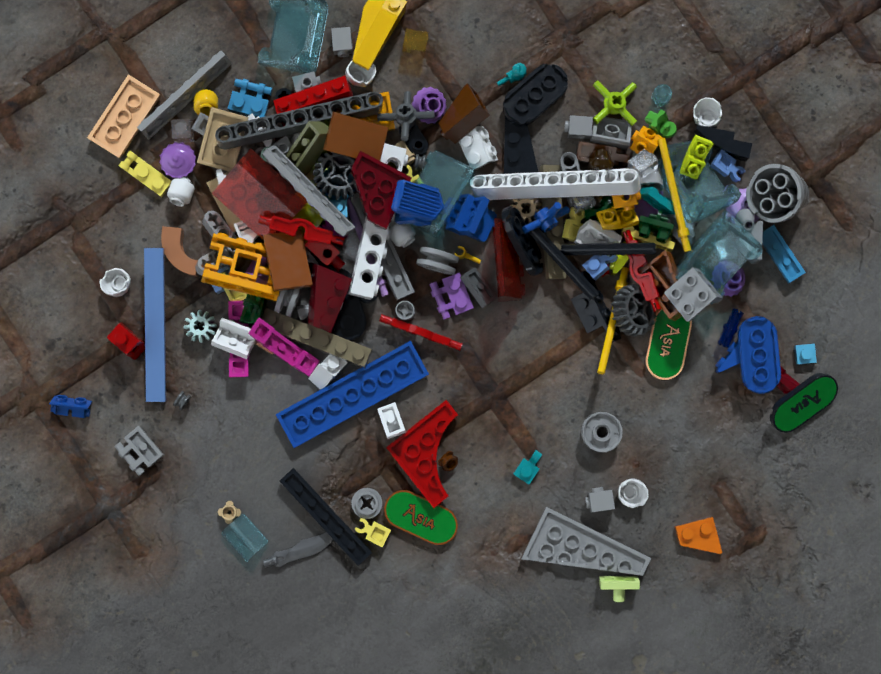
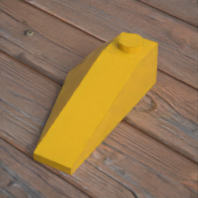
M368 0L363 7L352 62L368 71L370 70L404 15L407 6L406 0Z

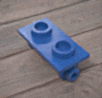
M57 395L53 397L49 404L51 405V412H54L56 415L68 416L70 409L72 410V417L86 418L90 416V409L88 408L92 401L82 397L74 399L68 398L66 395Z

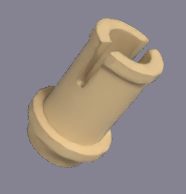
M404 141L398 142L395 146L407 149L408 161L406 166L411 165L416 160L415 154L411 153Z

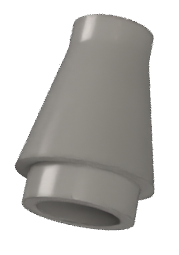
M741 209L736 214L737 224L745 230L750 231L755 227V215L750 209Z

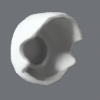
M351 61L346 68L345 74L347 80L353 86L365 87L373 81L377 71L374 63L368 71Z
M705 97L700 99L693 109L695 123L711 128L717 126L722 117L720 103L714 98Z
M114 268L106 271L104 277L100 279V288L109 296L120 297L130 288L131 278L123 269Z
M628 479L619 485L618 498L623 505L630 508L643 506L649 498L648 489L640 480Z

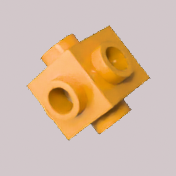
M643 125L640 132L636 130L630 140L633 143L630 149L649 160L659 145L658 139L663 137Z
M640 191L629 195L628 200L624 198V195H612L614 209L623 208L624 211L635 209V205L639 204L638 200H641Z

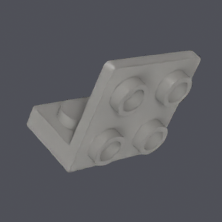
M694 267L664 292L687 322H690L712 302L718 304L723 299L700 269Z

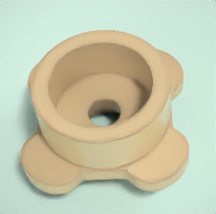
M227 501L226 505L218 510V515L222 516L227 524H232L233 520L241 515V510L237 509L232 501Z

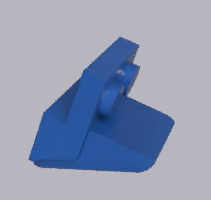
M399 180L391 209L396 212L394 222L399 225L414 224L416 226H428L443 211L444 204L439 188L425 184H416L407 180Z
M463 194L446 208L445 229L459 235H466L479 242H485L494 225L497 214L488 209L490 200L486 197H473L470 194Z

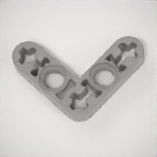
M208 211L205 214L202 224L212 237L213 233L217 234L222 231L230 238H237L220 214L215 211ZM224 246L222 256L233 258L235 250L232 251L231 248ZM213 250L197 261L195 270L199 275H203L204 268L201 267L202 264L205 266L210 261L212 265L216 264L215 255L219 251ZM220 263L219 269L226 266V264Z

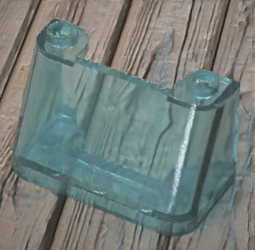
M269 0L270 7L276 12L270 48L263 47L260 50L258 63L262 66L299 73L316 72L328 15L327 2L325 0Z
M691 141L667 145L683 216L685 221L691 224L699 222L737 203L742 194L733 184L724 187L712 167H710L708 162L712 155V149H710L704 160L706 165L697 180L680 174L683 159ZM661 156L656 167L662 170L663 186L671 197Z
M435 150L434 152L430 151L425 159L427 164L415 183L439 188L444 209L431 222V225H412L437 239L441 233L442 224L445 225L464 189L467 188L468 183L474 177L476 169Z
M724 210L691 247V251H688L679 261L675 278L679 280L692 267L700 269L723 297L725 294L723 291L725 284L748 259L756 260L763 252L762 244L735 217Z

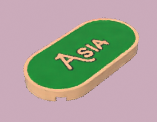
M661 308L656 313L655 324L652 325L645 364L653 377L660 380H669L679 375L683 369L692 320L687 322L683 316L676 321L671 320Z

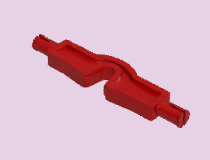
M261 215L258 219V223L269 225L271 230L279 231L292 237L296 236L299 227H304V239L307 241L328 245L331 242L340 245L344 243L345 237L333 235V231L315 227L313 223L306 219L296 218L289 220L278 216L269 218Z
M630 230L622 232L626 243H638L637 240H633ZM644 254L628 255L630 260L629 270L632 278L640 285L645 300L651 303L654 312L660 311L661 307L657 300L660 295L656 288L653 274L651 272L639 273V269L648 263Z
M381 314L379 322L397 329L422 336L427 340L459 351L463 344Z

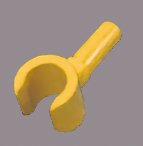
M458 246L460 250L464 251L462 255L455 253L459 259L466 258L480 264V259L467 253L464 247Z

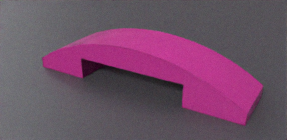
M228 301L229 320L249 327V324L241 323L240 321L244 307L243 301ZM230 353L229 378L249 377L250 354L247 359Z
M258 317L248 334L280 359L310 377L319 360L307 351L299 348Z

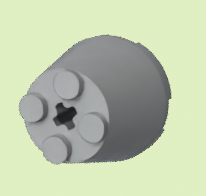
M769 164L759 168L754 173L755 175L746 189V199L752 213L770 223L784 222L792 218L809 202V188L804 179L792 168L781 164Z

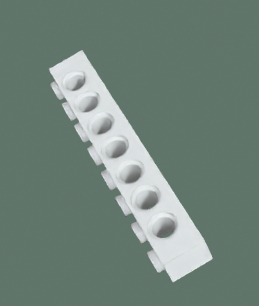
M384 143L380 161L385 164L392 162L396 165V170L402 172L403 166H406L408 161L407 149ZM396 212L394 213L391 219L392 222L394 221ZM367 216L364 221L348 295L371 300L378 293L379 285L376 284L377 278L382 275L383 266H380L381 260L386 257L387 247H385L386 240L390 239L392 229H389V225L386 230L369 222ZM371 236L378 237L379 245L375 246L371 243ZM370 254L375 257L374 264H369L366 261L367 255ZM363 273H368L371 276L370 283H365L362 280Z

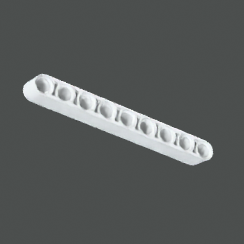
M634 169L476 175L470 180L474 196H484L489 200L633 195L641 189L638 173Z

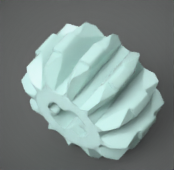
M198 310L197 316L191 312L190 315L193 319H185V321L190 323V325H184V329H190L186 335L188 337L193 335L191 340L194 342L198 338L199 342L203 343L204 337L208 341L211 340L208 334H216L215 331L211 330V328L217 327V324L211 323L215 318L213 316L209 317V312L207 311L203 316L201 310ZM199 322L205 324V326H202L204 327L202 331L196 329V327H199L197 326Z

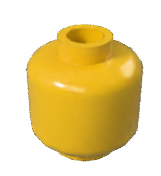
M203 89L198 91L194 97V111L198 116L201 112L209 117L211 107L218 109V97L213 91Z

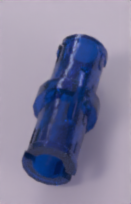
M732 309L727 323L723 325L724 330L717 342L718 345L729 348L734 333H737L738 324L744 314L742 311L738 312V309Z

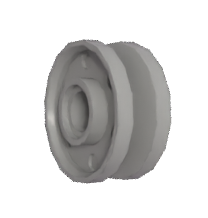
M420 248V253L427 256V258L417 259L416 264L418 266L439 273L455 274L456 269L448 264L458 263L459 257L434 248Z
M302 288L280 291L274 312L279 313L283 306H286V316L291 317Z
M597 412L584 420L581 427V436L589 449L596 452H608L619 445L622 439V426L614 415L607 412ZM601 426L605 427L607 431L606 436L603 438L597 435V429Z

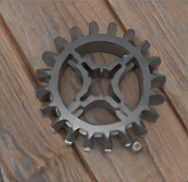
M326 152L324 153V158H318L319 163L314 165L313 175L315 177L313 181L318 183L316 187L322 189L321 193L323 195L329 193V199L332 196H336L338 201L340 196L346 200L347 194L353 197L354 192L358 193L355 180L348 183L347 178L352 172L351 167L355 158L331 152V155ZM329 166L331 173L325 178L323 172Z
M630 284L616 291V295L613 296L614 302L611 303L613 306L611 312L614 313L612 319L616 320L615 326L620 327L619 331L624 332L625 335L639 336L651 330L652 325L655 324L654 319L657 316L651 303L645 300L640 285Z

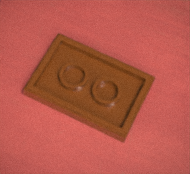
M333 112L323 150L355 159L358 153L362 151L380 161L389 127Z
M298 230L295 237L282 232L263 235L273 291L312 286L302 230Z

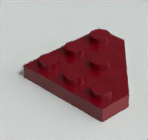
M360 151L351 167V171L368 221L386 230L395 213L392 211L391 206L397 182L399 180L411 181L412 177Z

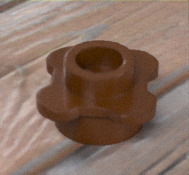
M447 451L438 460V465L442 466L444 471H452L458 464V457L454 456L452 451Z

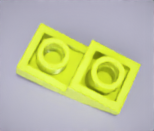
M697 135L694 136L683 159L680 174L698 179L706 165L704 160L713 146L711 140Z
M617 255L618 259L610 263L611 275L615 276L629 259L628 255Z

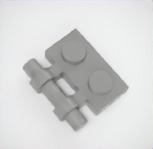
M137 426L124 437L128 443L127 446L124 447L121 442L114 446L119 452L118 455L127 461L130 465L129 468L132 472L135 471L138 476L145 472L140 466L142 463H145L147 467H151L164 456L140 426ZM132 449L139 456L137 460L129 453Z

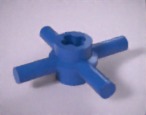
M555 202L550 209L545 207L534 215L536 220L523 226L522 230L524 233H528L540 228L544 232H548L559 224L558 218L570 213V209L568 206L561 208V204Z

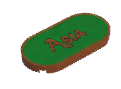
M408 490L396 491L386 500L384 506L385 517L394 527L434 545L446 544L455 537L458 522L454 513L448 508L441 505L433 508L426 498Z

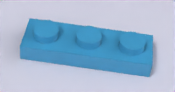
M774 225L763 231L762 245L788 284L806 273Z

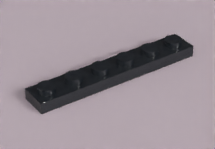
M292 468L280 480V483L357 566L372 553L295 468Z

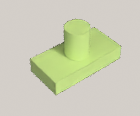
M599 576L600 589L613 590V601L615 602L625 601V589H640L638 576Z

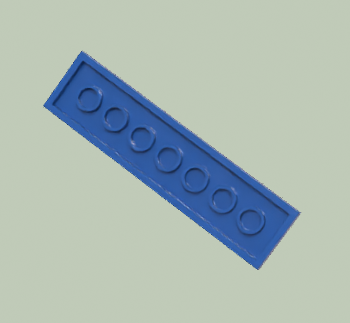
M409 341L367 364L365 368L362 367L284 409L277 413L276 416L293 448H296L428 376L429 373L412 342Z

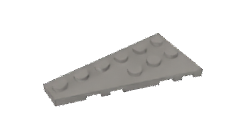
M548 507L545 508L521 558L523 560L641 576L644 575L651 560L650 557Z

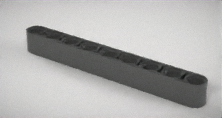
M369 92L222 126L216 130V142L218 147L226 150L300 133L308 121L324 122L329 126L334 110L342 111L340 114L358 119L377 115L382 111L383 97L378 92ZM376 101V102H378L379 104L376 105V106H373V105L370 104V102ZM357 105L360 109L353 110L351 107ZM316 114L323 115V117L320 119H317L314 116ZM298 118L304 119L302 123L295 122ZM278 123L286 124L284 127L276 126ZM260 127L267 128L264 132L258 131ZM242 131L248 132L246 136L239 135ZM222 136H229L225 141L220 140Z

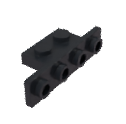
M587 271L581 272L582 275L594 286L599 295L594 300H590L582 293L572 298L571 301L587 333L602 326L607 332L611 311L606 307L603 301V294L598 290L595 280ZM618 326L615 328L612 343L621 339Z

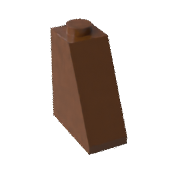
M468 83L462 88L439 121L442 129L440 131L441 135L446 140L450 139L454 144L490 116L479 94Z

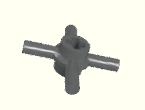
M409 91L404 92L403 104L397 107L396 113L377 114L378 121L396 120L402 127V141L409 139V128L416 124L417 119L435 118V111L417 112L411 105V92Z

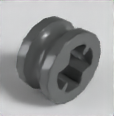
M416 154L415 171L421 170L424 172L426 155L420 157L419 154Z
M182 391L174 401L173 406H179V410H183L191 396H186L185 392Z

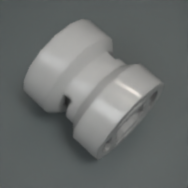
M401 301L395 308L397 317L402 321H409L414 317L415 309L409 301Z

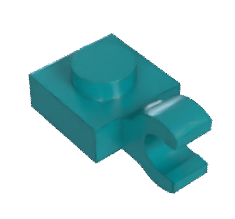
M535 450L529 461L523 458L513 474L527 484H530L540 469L535 465L542 454Z

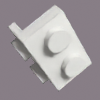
M476 126L459 141L472 171L498 160L496 156L497 151L491 145L488 131L483 126Z
M589 219L579 227L575 244L620 243L622 236L614 230H603L599 222Z
M221 318L220 326L212 339L211 345L247 359L256 340L248 334L251 329L250 327L237 324L233 320Z

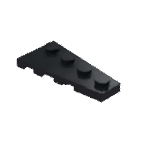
M505 116L504 174L538 172L528 125L514 124Z

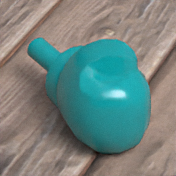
M522 63L515 64L512 70L506 73V77L497 82V85L501 86L507 81L513 83L522 80L527 74L526 66Z

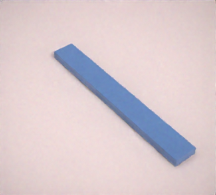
M144 248L146 402H166L164 248Z

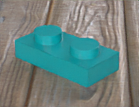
M651 186L640 189L641 198L658 211L663 210V215L675 214L672 200L662 196L658 189Z

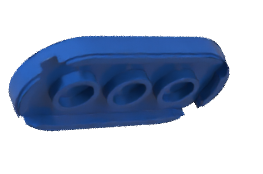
M755 316L746 319L738 330L741 378L747 389L754 393L764 394L771 392L781 379L778 335L773 323L764 317Z

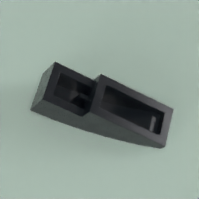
M701 125L695 127L694 133L697 136L711 140L713 143L712 148L715 150H723L731 157L742 161H747L750 158L752 143L734 140L735 132Z

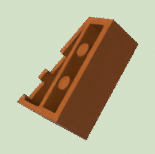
M664 250L642 268L639 273L651 272L653 274L656 288L660 295L657 298L659 305L669 319L676 321L682 315L664 292L678 281L680 276L672 253Z

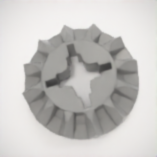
M362 488L352 498V509L361 518H373L382 509V498L376 490ZM361 497L365 498L366 500H368L369 498L371 499L372 497L374 498L370 503L372 505L373 510L369 507H365L362 510L360 509L364 504V502L362 501L363 499Z

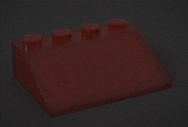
M252 149L242 157L212 192L221 203L262 240L263 235L279 233V231L271 230L269 225L258 223L260 215L269 218L278 216L292 220L308 204L306 198L301 193L295 191L289 182Z
M495 218L493 222L498 302L521 301L522 296H525V285L521 284L520 277H524L523 265H519V256L504 229L502 219Z

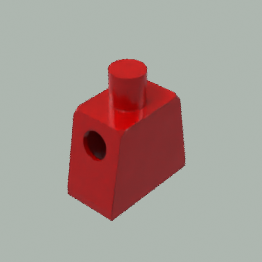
M308 241L305 244L306 249L326 267L330 264L338 272L345 265V262L337 256L340 252L332 244L328 245L314 241ZM324 250H328L331 253L329 258L323 255Z
M121 322L106 337L124 354L134 360L145 350V343Z

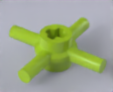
M598 80L593 84L595 89L604 97V108L593 118L596 124L602 121L608 114H620L631 126L637 122L625 109L626 98L637 88L635 83L632 82L621 93H610Z

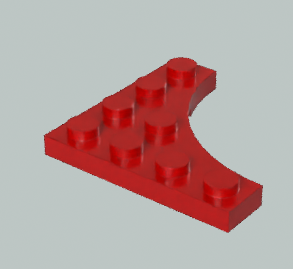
M447 400L386 447L433 508L449 497L441 484L437 470V452L440 440L447 427L458 416Z

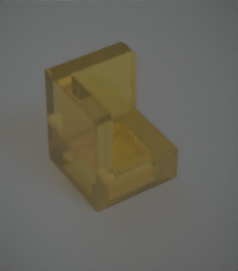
M406 29L403 52L411 53V50L424 52L429 38L428 32Z

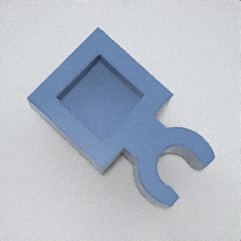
M723 150L718 151L710 165L722 176L730 175L731 180L734 182L741 180L736 172L740 175L745 173L744 168L734 165L737 160Z
M593 255L582 266L596 281L610 269L607 264L615 262L618 256Z

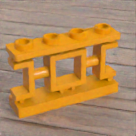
M213 233L209 249L219 252L215 265L205 264L201 282L277 301L280 291H273L269 268L260 266L262 256L267 257L264 244H253L243 238L234 239L224 233ZM224 246L235 249L233 258L222 256ZM238 256L256 261L253 275L234 270ZM220 263L231 266L229 275L218 273ZM258 273L269 276L267 285L256 282Z

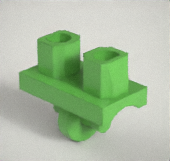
M660 109L658 114L649 111L645 117V122L649 124V128L663 138H671L676 134L677 127L675 123L669 121L665 111Z

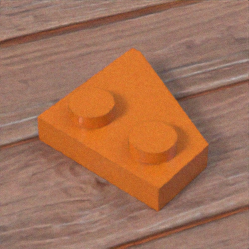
M713 517L675 526L679 545L722 554Z

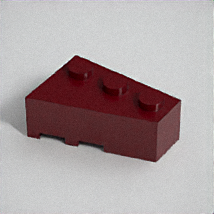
M312 263V286H310L311 297L309 300L308 324L331 333L351 284V278Z

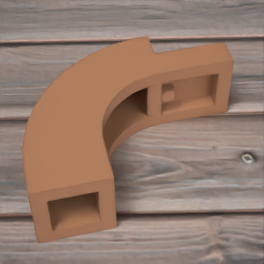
M162 226L161 241L167 259L181 272L189 276L198 277L199 274L195 270L198 260L189 258L183 248L184 230L182 228Z

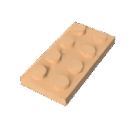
M128 74L87 138L121 159L138 133L139 129L137 127L149 116L161 95Z

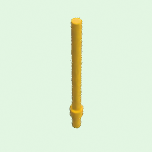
M661 138L658 139V144L679 229L677 233L678 237H681L684 252L691 251L688 237L690 233L685 225L666 139Z
M622 267L619 280L616 282V291L628 285L626 281L629 268ZM613 312L610 315L597 373L602 375L605 374L616 328V320L612 319L614 317Z

